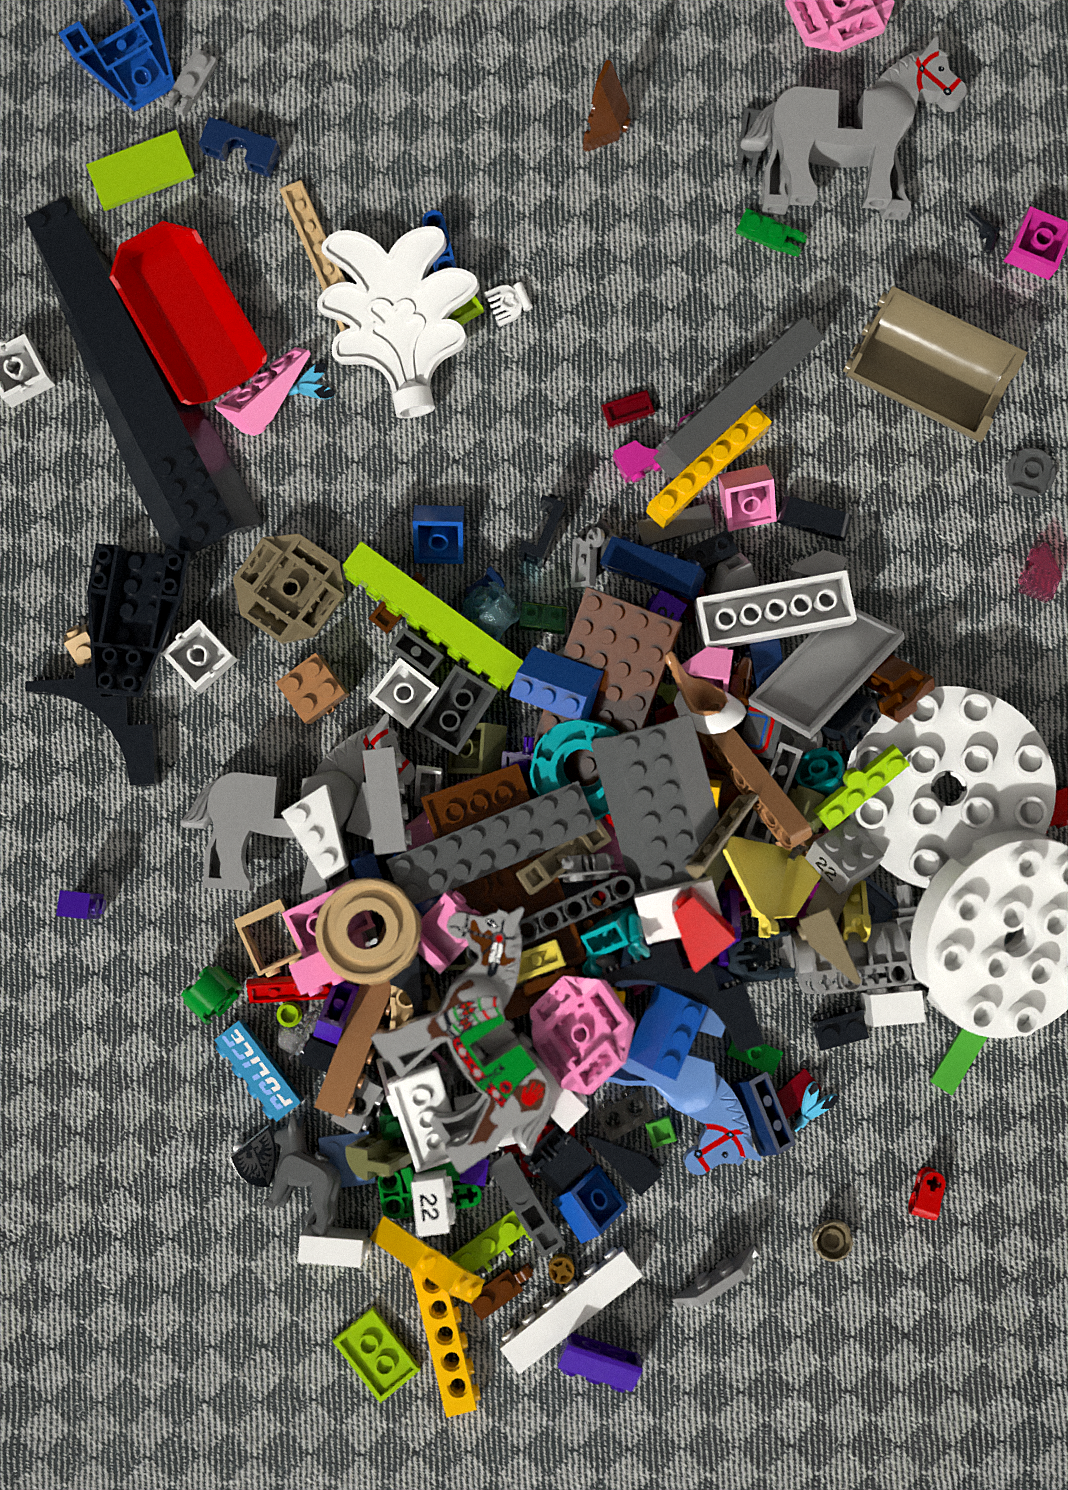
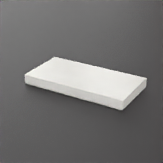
M437 1063L408 1072L402 1078L396 1076L387 1079V1085L416 1172L418 1173L450 1162L451 1160L445 1152L443 1142L430 1124V1117L436 1113L452 1112Z

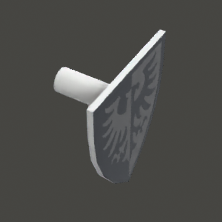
M267 1125L247 1143L236 1142L233 1146L235 1152L229 1158L238 1176L246 1183L256 1187L269 1188L276 1165V1144L271 1128Z

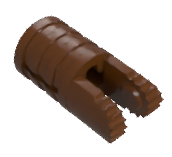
M748 657L740 659V661L733 665L728 693L738 699L744 706L749 705L748 698L751 695L753 666L752 661Z

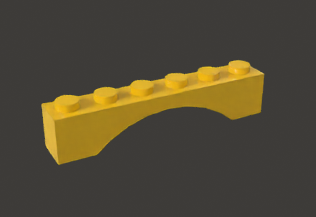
M754 404L648 503L646 513L664 529L713 478L768 432L772 421Z

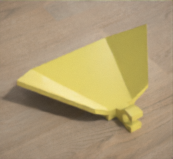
M730 836L724 844L723 852L751 907L752 917L758 918L759 937L769 938L771 934H778L779 926L774 919L796 916L821 878V875L804 856L792 849L787 850L782 846Z

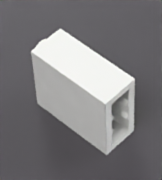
M307 1225L300 1235L298 1263L361 1268L363 1261L368 1260V1255L371 1253L372 1240L368 1238V1230L329 1227L327 1235L320 1236L311 1231L313 1225Z

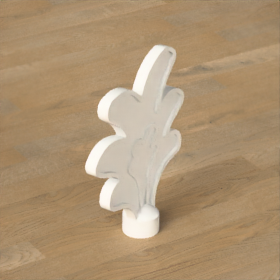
M436 226L420 227L409 231L398 239L389 254L376 241L362 233L350 230L337 231L329 235L321 246L322 252L329 261L346 271L357 284L349 282L336 283L328 287L317 301V307L324 316L350 326L349 329L340 332L334 338L332 343L334 359L342 365H368L382 372L391 386L393 404L398 418H414L432 412L435 406L430 381L435 369L443 360L461 351L468 341L463 327L457 321L447 318L456 309L475 296L479 290L477 278L472 273L460 268L443 269L426 277L430 267L445 251L447 239L443 231Z

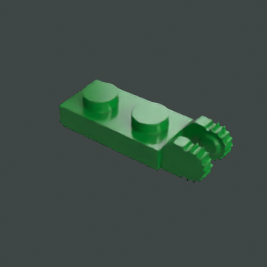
M746 208L736 230L738 235L777 252L782 251L796 257L800 255L801 249L790 242H785L786 238L802 244L808 238L805 233L797 229H790L791 227Z

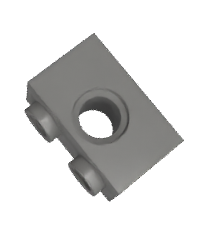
M366 1076L361 1090L356 1088L353 1095L354 1099L360 1097L366 1101V1109L359 1111L354 1107L352 1114L347 1113L345 1118L333 1114L331 1120L357 1135L362 1129L366 1131L373 1120V1117L370 1116L374 1106L379 1108L386 1094L382 1093L383 1085Z

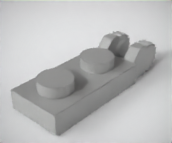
M195 48L165 99V107L171 110L181 96L183 99L179 105L178 113L185 116L193 103H196L218 65L217 58Z

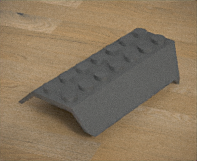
M683 715L658 725L616 736L594 739L591 747L627 876L634 882V890L637 893H643L693 881L694 879L685 867L720 819L692 717ZM724 846L698 878L702 879L712 876L716 892L730 866L723 852Z

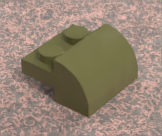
M373 1131L345 1146L346 1158L350 1168L358 1177L366 1181L377 1175L382 1177L392 1176L394 1172L407 1167L408 1164L413 1162L407 1146L397 1145L396 1139L383 1140L382 1132Z

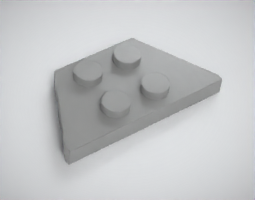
M754 1244L730 1260L729 1258L721 1260L716 1264V1269L709 1274L704 1272L694 1279V1284L671 1298L676 1307L680 1308L683 1304L687 1308L693 1306L702 1307L745 1279L755 1263L753 1258L760 1254Z

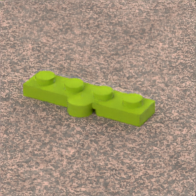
M892 744L863 769L860 770L855 767L848 769L843 776V781L847 786H841L814 808L813 811L831 831L910 764L899 749Z

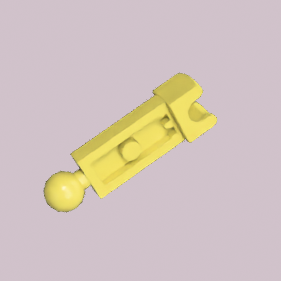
M861 880L854 885L841 913V935L844 940L848 939V934L851 932L858 933L862 942H867L869 939L871 919L868 910L866 881Z

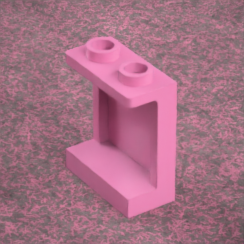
M452 890L445 892L441 896L442 898L421 919L422 931L418 953L439 974L446 970L469 946L466 939H457L449 934L447 930L449 916L457 911L482 916L480 912L475 909L471 910L465 904L466 899L459 892H453Z

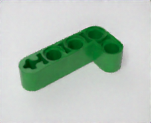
M399 1169L394 1172V1175L397 1177V1183L394 1185L387 1184L384 1177L379 1176L378 1187L383 1214L389 1219L415 1216L412 1192L408 1193L407 1189H405L401 1170ZM459 1181L452 1182L453 1192H451L452 1200L450 1203H455L456 1210L474 1207L480 1202L482 1186L460 1183ZM467 1188H472V1191L476 1192L474 1198H469V1195L465 1194ZM456 1189H459V1194H463V1195H460V1201H457V1200H456V1199H457V1191H456ZM391 1199L398 1200L401 1208L397 1211L391 1210L388 1207V1201Z

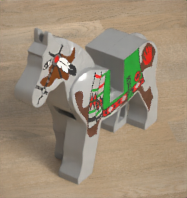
M518 907L510 913L498 908L496 912H491L484 916L464 911H457L451 914L447 921L449 934L457 939H466L469 947L478 954V958L451 983L437 1011L410 1019L399 1027L387 1030L378 1029L371 1034L372 1041L384 1059L390 1061L400 1078L440 1043L447 1041L458 1065L471 1083L480 1091L478 1096L464 1108L448 1113H436L430 1117V1124L443 1142L445 1152L459 1174L493 1152L500 1141L512 1129L513 1138L522 1152L530 1155L538 1136L549 1119L551 1111V1093L545 1075L539 1064L517 1036L485 1058L483 1051L476 1042L505 1022L503 1009L513 993L520 967L522 942L518 923L524 911L523 907ZM464 1135H467L465 1138L461 1140L454 1141Z

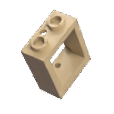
M278 899L234 920L258 976L266 974L267 978L281 972V966L287 963L292 965L303 959L288 927L298 951L265 966L248 927L278 912L282 914V912L288 910L289 908L284 899Z

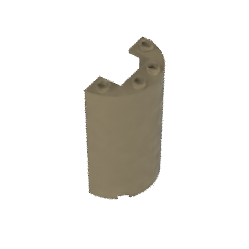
M894 286L891 287L888 293L883 291L877 303V306L880 307L873 322L867 321L861 333L865 337L861 344L856 343L850 354L854 359L849 358L843 369V372L847 373L846 377L981 443L994 420L991 417L1009 382L1017 375L1028 352Z

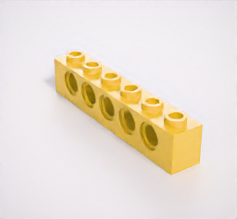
M411 1270L446 1418L477 1410L478 1400H481L478 1383L473 1384L471 1374H475L472 1358H467L465 1348H468L467 1336L465 1332L461 1333L459 1323L462 1322L459 1306H454L453 1295L447 1293L438 1285L429 1284L426 1279L427 1277ZM441 1300L445 1302L447 1308L443 1311H438L433 1307V1303ZM443 1326H448L452 1329L453 1333L446 1337L440 1334L439 1329ZM449 1352H454L459 1356V1359L456 1362H449L445 1355ZM460 1378L465 1382V1385L462 1388H456L452 1385V1380Z

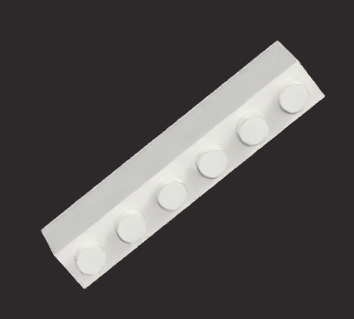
M620 1246L618 1249L616 1247L611 1248L603 1256L604 1260L598 1265L595 1263L591 1264L584 1270L582 1278L577 1282L575 1279L571 1280L563 1287V1293L558 1297L553 1295L542 1304L543 1309L536 1314L531 1312L522 1320L523 1324L516 1330L511 1328L501 1337L500 1350L518 1374H521L642 1277L640 1268L623 1246Z

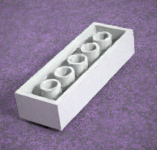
M847 570L698 597L693 603L702 650L706 647L715 646L729 648L852 625L857 620Z
M505 1020L504 1023L478 1039L477 1042L489 1054L516 1036L520 1039L541 1067L547 1080L552 1100L550 1116L566 1132L588 1111L587 1096L576 1091L560 1088L540 1055L531 1047L533 1045L532 1040L524 1032L518 1034L513 1029L515 1023L512 1020Z

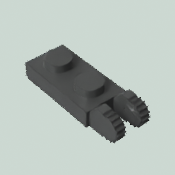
M744 108L734 175H740L743 167V158L752 159L749 177L755 178L758 160H760L762 151H746L740 147V144L753 126L757 116L762 111L761 109Z

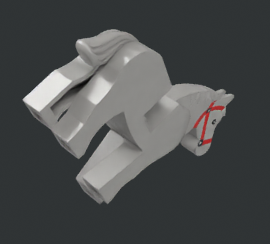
M936 36L926 49L913 52L896 62L878 79L872 90L863 92L854 114V127L838 128L839 90L805 86L792 87L786 90L777 102L770 104L762 110L740 144V147L746 151H763L767 146L769 147V161L762 176L761 214L785 215L788 205H814L817 197V187L810 175L809 162L822 166L842 168L867 166L868 177L862 208L879 209L881 219L906 220L911 211V202L904 192L903 173L897 149L912 125L917 101L926 103L936 102L942 110L954 112L959 108L967 93L965 83L949 69L948 54L939 50V38ZM786 184H787V193H788V196H787V194H786V192H785V186H786Z
M388 713L383 715L377 725L366 727L345 739L324 758L313 776L302 779L301 800L324 785L330 787L331 798L349 866L326 880L322 879L308 857L301 894L320 895L353 880L346 829L362 783H366L362 751L394 747L396 753H401L397 739L399 734L390 728V715ZM401 753L402 768H398L399 778H404L405 786H409L416 779V769ZM234 772L214 780L200 792L191 809L181 819L180 824L184 828L204 829L213 822L214 830L205 850L203 888L253 891L254 882L246 865V849L253 832L279 838L297 839L281 814L283 809L284 780L277 777Z

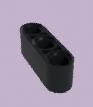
M791 496L783 497L777 517V522L781 525L836 541H846L852 520V515L844 511Z

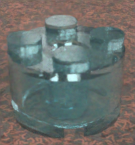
M488 582L491 586L484 588L481 585L469 593L462 603L464 610L463 613L460 611V615L497 641L511 624L519 620L520 613L516 603L500 584Z

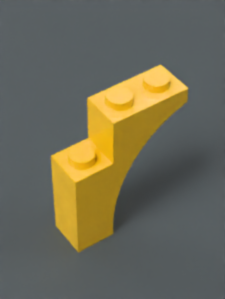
M385 1216L382 1217L369 1238L411 1270L427 1277L447 1293L472 1304L473 1300L479 1296L482 1290V1285L485 1282L484 1279L448 1258L400 1224Z

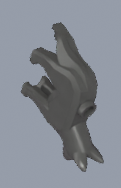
M292 1114L288 1125L272 1131L275 1142L280 1144L282 1149L277 1164L273 1191L269 1198L264 1200L263 1205L271 1209H275L276 1205L285 1208L294 1186H310L312 1207L309 1213L304 1215L303 1220L313 1225L311 1231L320 1236H326L330 1224L333 1223L336 1217L337 1201L342 1183L340 1170L329 1162V1156L319 1152L313 1154L308 1151L303 1132L304 1114L298 1120Z

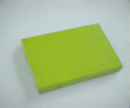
M374 1306L332 1340L379 1403L383 1402L421 1370V1366Z

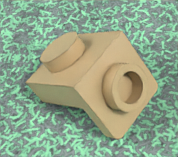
M86 624L81 627L75 625L65 632L63 643L80 668L83 664L91 662L90 634Z

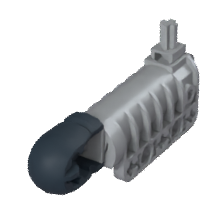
M911 884L895 886L899 909L892 910L893 919H887V922L871 924V932L867 942H862L860 935L856 932L849 933L848 939L844 940L861 978V983L855 984L852 980L848 981V977L812 948L807 939L803 941L799 932L790 933L784 926L779 927L778 934H771L769 938L759 937V929L741 932V940L728 948L729 965L724 967L734 979L748 983L771 981L776 977L787 979L797 974L800 989L806 994H834L922 983L915 978L914 971L913 973L911 971L913 968L910 941L914 917L918 908L914 907ZM761 939L765 941L779 940L777 951L778 958H781L782 966L769 967L768 970H764L761 967L764 966L766 961L771 960L770 948H764L759 944ZM748 945H756V949L750 950ZM758 962L759 967H751L752 963ZM896 970H904V974L897 975ZM886 972L887 978H879V973ZM835 973H837V984H831L830 979H836ZM871 974L872 978L862 979V975ZM810 976L813 990H811L810 986H806V981L810 980ZM823 979L824 984H819V980Z

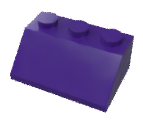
M573 1332L563 1339L557 1359V1368L561 1369L563 1374L572 1377L578 1374L586 1377L585 1379L588 1382L597 1385L603 1382L609 1384L611 1389L622 1393L625 1390L633 1392L643 1371L639 1353Z

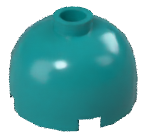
M820 747L810 750L800 758L801 762L794 774L800 786L816 791L827 798L844 785L843 776L846 772V766L837 751H828L827 748Z

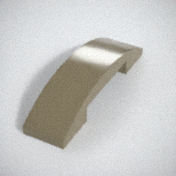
M599 819L595 820L598 827L597 830L554 847L516 873L529 895L534 894L566 871L562 867V859L569 855L586 854L588 856L612 841Z

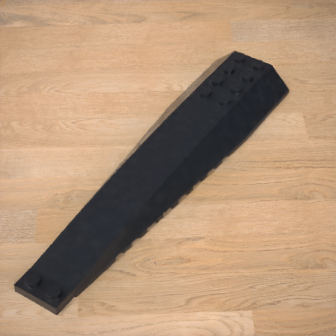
M66 195L24 216L130 479L165 548L168 550L191 552L189 561L191 562L199 558L196 552L237 531L244 535L263 525L264 522L222 440L200 405H186L180 402L109 278L112 270L111 264L84 221L78 217L68 196Z

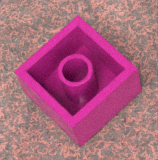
M1030 206L1021 218L1004 262L1049 280L1058 269L1068 245V222Z

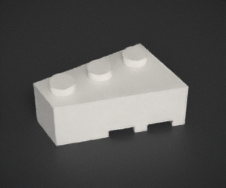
M322 786L281 812L322 879L327 880L349 866L329 786Z

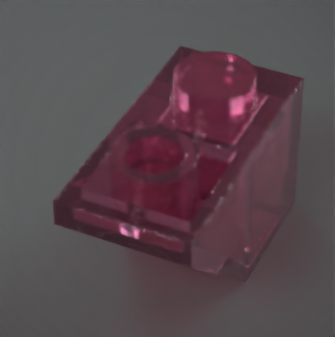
M1042 542L1038 546L1032 547L1028 554L1027 561H1029L1027 570L1024 569L1020 574L1018 583L1021 585L1018 592L1046 603L1054 598L1062 574L1048 543Z

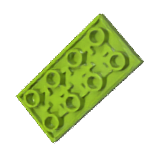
M177 130L86 164L104 211L195 177Z

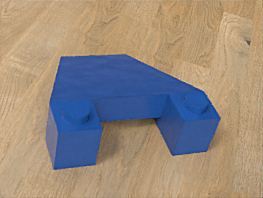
M122 0L134 22L96 45L93 44L80 21L58 33L73 60L134 112L170 92L175 84L157 9L152 0Z

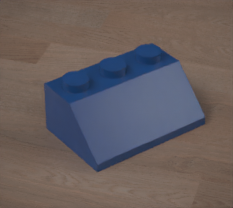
M533 647L516 673L510 697L572 720L589 719L604 671L538 647Z
M656 984L630 1044L628 1058L676 1081L708 1007Z

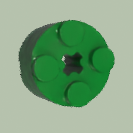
M210 965L206 966L198 975L200 979L194 985L191 984L185 988L181 994L184 998L183 1003L206 1025L214 1022L210 1018L215 1014L218 1017L222 1016L238 998L239 995L236 991H242L243 988L219 965L213 968Z

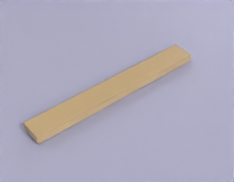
M302 179L280 188L282 197L323 291L336 283L346 282L340 267L329 261L322 252L321 246L327 237ZM337 321L341 332L350 328L349 325Z

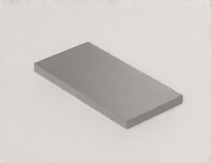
M855 608L857 620L852 625L812 632L748 698L749 705L811 739L905 639L904 632Z

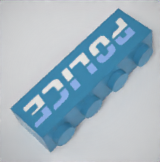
M244 1019L236 1022L215 1039V1042L218 1044L215 1046L218 1053L223 1058L227 1057L233 1064L231 1066L232 1071L238 1078L243 1077L248 1084L246 1087L248 1092L254 1099L259 1098L264 1105L262 1110L269 1119L274 1118L277 1122L304 1100L303 1096Z

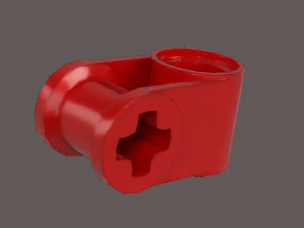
M923 1167L918 1171L908 1203V1213L936 1221L940 1213L946 1182L944 1177L934 1168ZM933 1178H935L934 1182H929V1184H927V1180H932Z

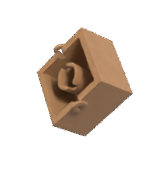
M314 653L275 682L306 724H312L326 713L327 715L332 713L336 709L335 706L350 696V693L324 657L318 653Z

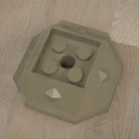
M301 534L262 537L233 577L240 615L281 644L316 637L345 598L341 563ZM289 585H297L298 589L294 595H286V588Z

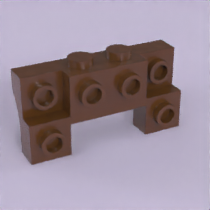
M892 654L863 683V685L885 696L879 701L880 713L899 724L917 711V702L935 689L933 676Z

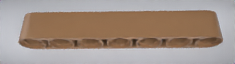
M733 727L726 732L708 735L696 731L697 737L742 795L757 794L759 796L752 808L784 848L790 850L812 836V830L808 822Z

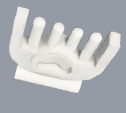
M522 282L514 284V288L509 285H501L484 292L488 302L501 298L500 301L490 305L491 308L501 306L493 310V314L504 310L507 311L495 317L496 320L502 319L497 321L499 327L520 317L522 307L524 311L533 308Z

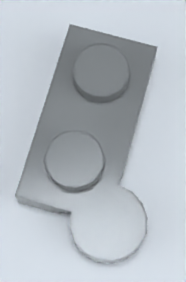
M591 528L585 539H573L571 588L584 589L586 587H596L597 547L603 544L605 538L604 531L601 528Z

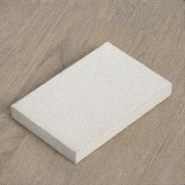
M712 876L634 895L647 944L681 937L672 914L671 902L681 890L685 891L690 886L722 916Z

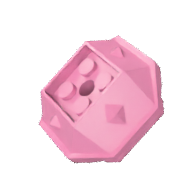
M894 0L785 1V5L805 46L841 52L883 34L895 3Z
M563 976L530 1008V1017L533 1020V1046L560 1088L585 1095L592 1094L627 1061L635 1022L606 980Z

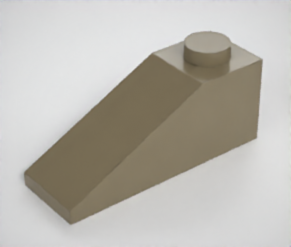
M829 906L799 918L801 925L797 926V930L803 941L807 939L812 948L855 984L861 983L859 973Z

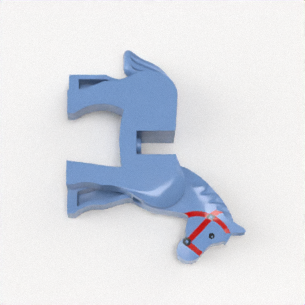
M645 939L641 941L646 947L652 946V944H647ZM630 944L623 947L620 957L621 967L631 964L630 959L634 958L628 951ZM718 955L709 962L718 989L722 988V983L733 980V977L726 971L725 967L718 966ZM680 956L683 968L687 967L686 962L689 960ZM625 980L614 983L622 988L637 984L652 986L659 984L707 1006L702 1000L688 991L668 983L651 980ZM708 1007L698 1031L721 1038L725 1026L719 1017ZM688 1052L678 1078L675 1081L627 1057V1061L605 1081L623 1086L655 1087L674 1109L704 1123V1128L698 1136V1144L688 1148L683 1156V1162L692 1174L703 1175L722 1163L737 1164L739 1166L747 1158L756 1161L762 1160L752 1147L749 1123L739 1100L729 1085L715 1072L714 1062L709 1058Z

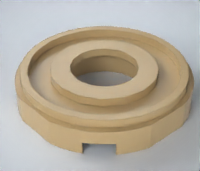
M378 878L356 879L344 885L324 902L316 922V943L319 952L333 972L342 978L361 984H380L389 981L412 963L419 950L422 923L418 910L405 892L397 885ZM363 910L378 912L386 922L387 932L384 940L372 949L356 947L351 943L348 936L350 920Z

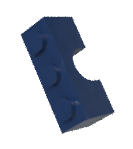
M209 117L199 140L203 154L226 162L232 150L236 148L246 149L247 153L244 161L247 169L269 178L272 176L281 153L278 142L272 136L256 134L245 126L237 127L231 125L229 121L223 118L214 119Z

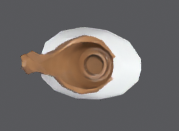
M671 650L667 651L664 661L672 670L675 683L680 688L674 701L678 716L687 715L692 717L695 730L707 735L726 732L739 724L746 714L744 705L738 699L703 678H694L687 674L677 660L676 655Z

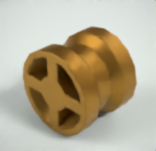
M559 1253L550 1259L548 1267L551 1279L559 1284L569 1282L574 1276V1263L571 1257L567 1254Z

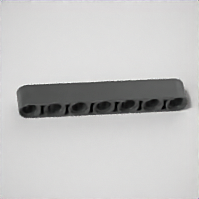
M625 875L615 876L520 919L518 923L519 928L523 923L527 922L531 923L535 929L533 935L529 937L521 934L522 945L629 898L634 892V882ZM619 880H626L629 883L628 892L618 894L615 890V884ZM597 890L603 891L606 896L604 903L601 905H595L591 901L592 893ZM572 901H578L582 905L581 913L575 916L567 911V906ZM547 912L557 914L558 922L556 925L548 926L544 923L543 917ZM468 947V958L474 962L477 957L473 955L472 949Z

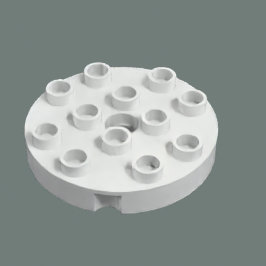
M958 686L935 687L933 691L917 702V711L900 724L880 713L881 717L851 751L846 771L854 767L860 770L863 769L892 744L899 749L910 764L848 816V819L885 855L880 865L896 878L909 884L927 889L935 875L951 858L959 860L966 857L972 849L973 842L983 837L1013 830L1032 831L1045 835L1049 828L1055 806L1056 782L1052 760L1047 747L1034 726L1018 710L989 693ZM945 772H949L951 776L956 777L965 788L961 796L956 801L951 802V806H946L945 802L940 801L935 793L931 792V786H934L936 780L944 776Z
M1023 830L1004 831L973 842L972 849L966 857L959 860L951 858L939 870L925 890L917 908L910 941L911 961L915 978L929 987V994L926 999L943 1015L965 1030L990 1038L1029 1036L1068 1010V846L1043 834ZM1008 931H1017L1015 937L1008 944L1004 945L1006 933Z

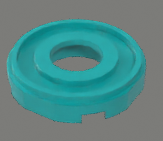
M585 718L580 720L568 719L556 724L543 735L535 747L530 770L533 789L536 790L540 797L571 784L572 782L566 777L564 772L566 757L578 749H587L593 752L591 744L594 739L620 735V733L606 723ZM601 779L592 785L581 786L595 820L601 819L610 813Z

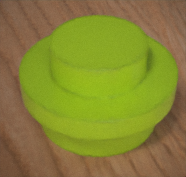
M285 1002L277 1010V1019L285 1027H294L302 1019V1009L295 1002Z

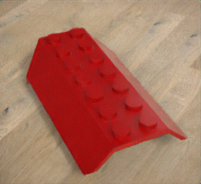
M161 221L119 244L109 278L180 402L186 405L210 402L255 376L266 363L267 352L196 229Z

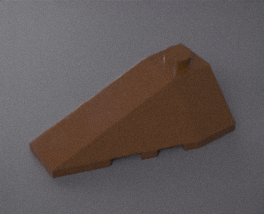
M608 59L598 76L591 103L593 106L587 121L590 123L589 127L591 129L590 131L586 130L583 139V150L586 152L619 141L622 133L628 132L632 119L629 118L630 106L612 61Z

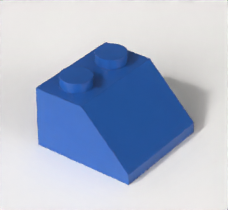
M414 506V563L464 564V506Z
M599 1164L574 1180L560 1195H557L552 1200L581 1244L600 1236L628 1207Z

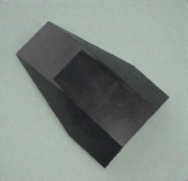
M95 544L87 589L94 693L143 698L183 602L191 552L165 549V554L127 551L119 545Z

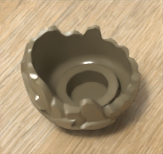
M838 1219L826 1220L819 1224L812 1234V1243L817 1254L830 1262H837L846 1258L852 1250L854 1240L849 1226Z

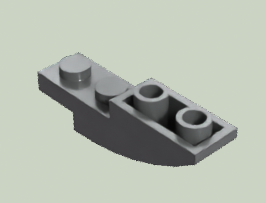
M509 1151L490 1163L489 1167L501 1190L543 1258L563 1246L565 1240L542 1205L536 1191L512 1152Z

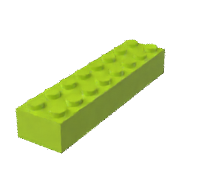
M360 541L342 565L344 575L346 576L345 579L356 587L360 584L366 588V594L374 601L382 600L385 602L386 609L396 617L400 614L403 615L408 626L417 632L420 629L427 633L426 638L431 643L437 646L442 644L447 648V654L454 660L459 662L462 659L468 664L467 669L478 677L482 674L488 678L487 684L498 691L500 689L506 691L514 680L523 660Z

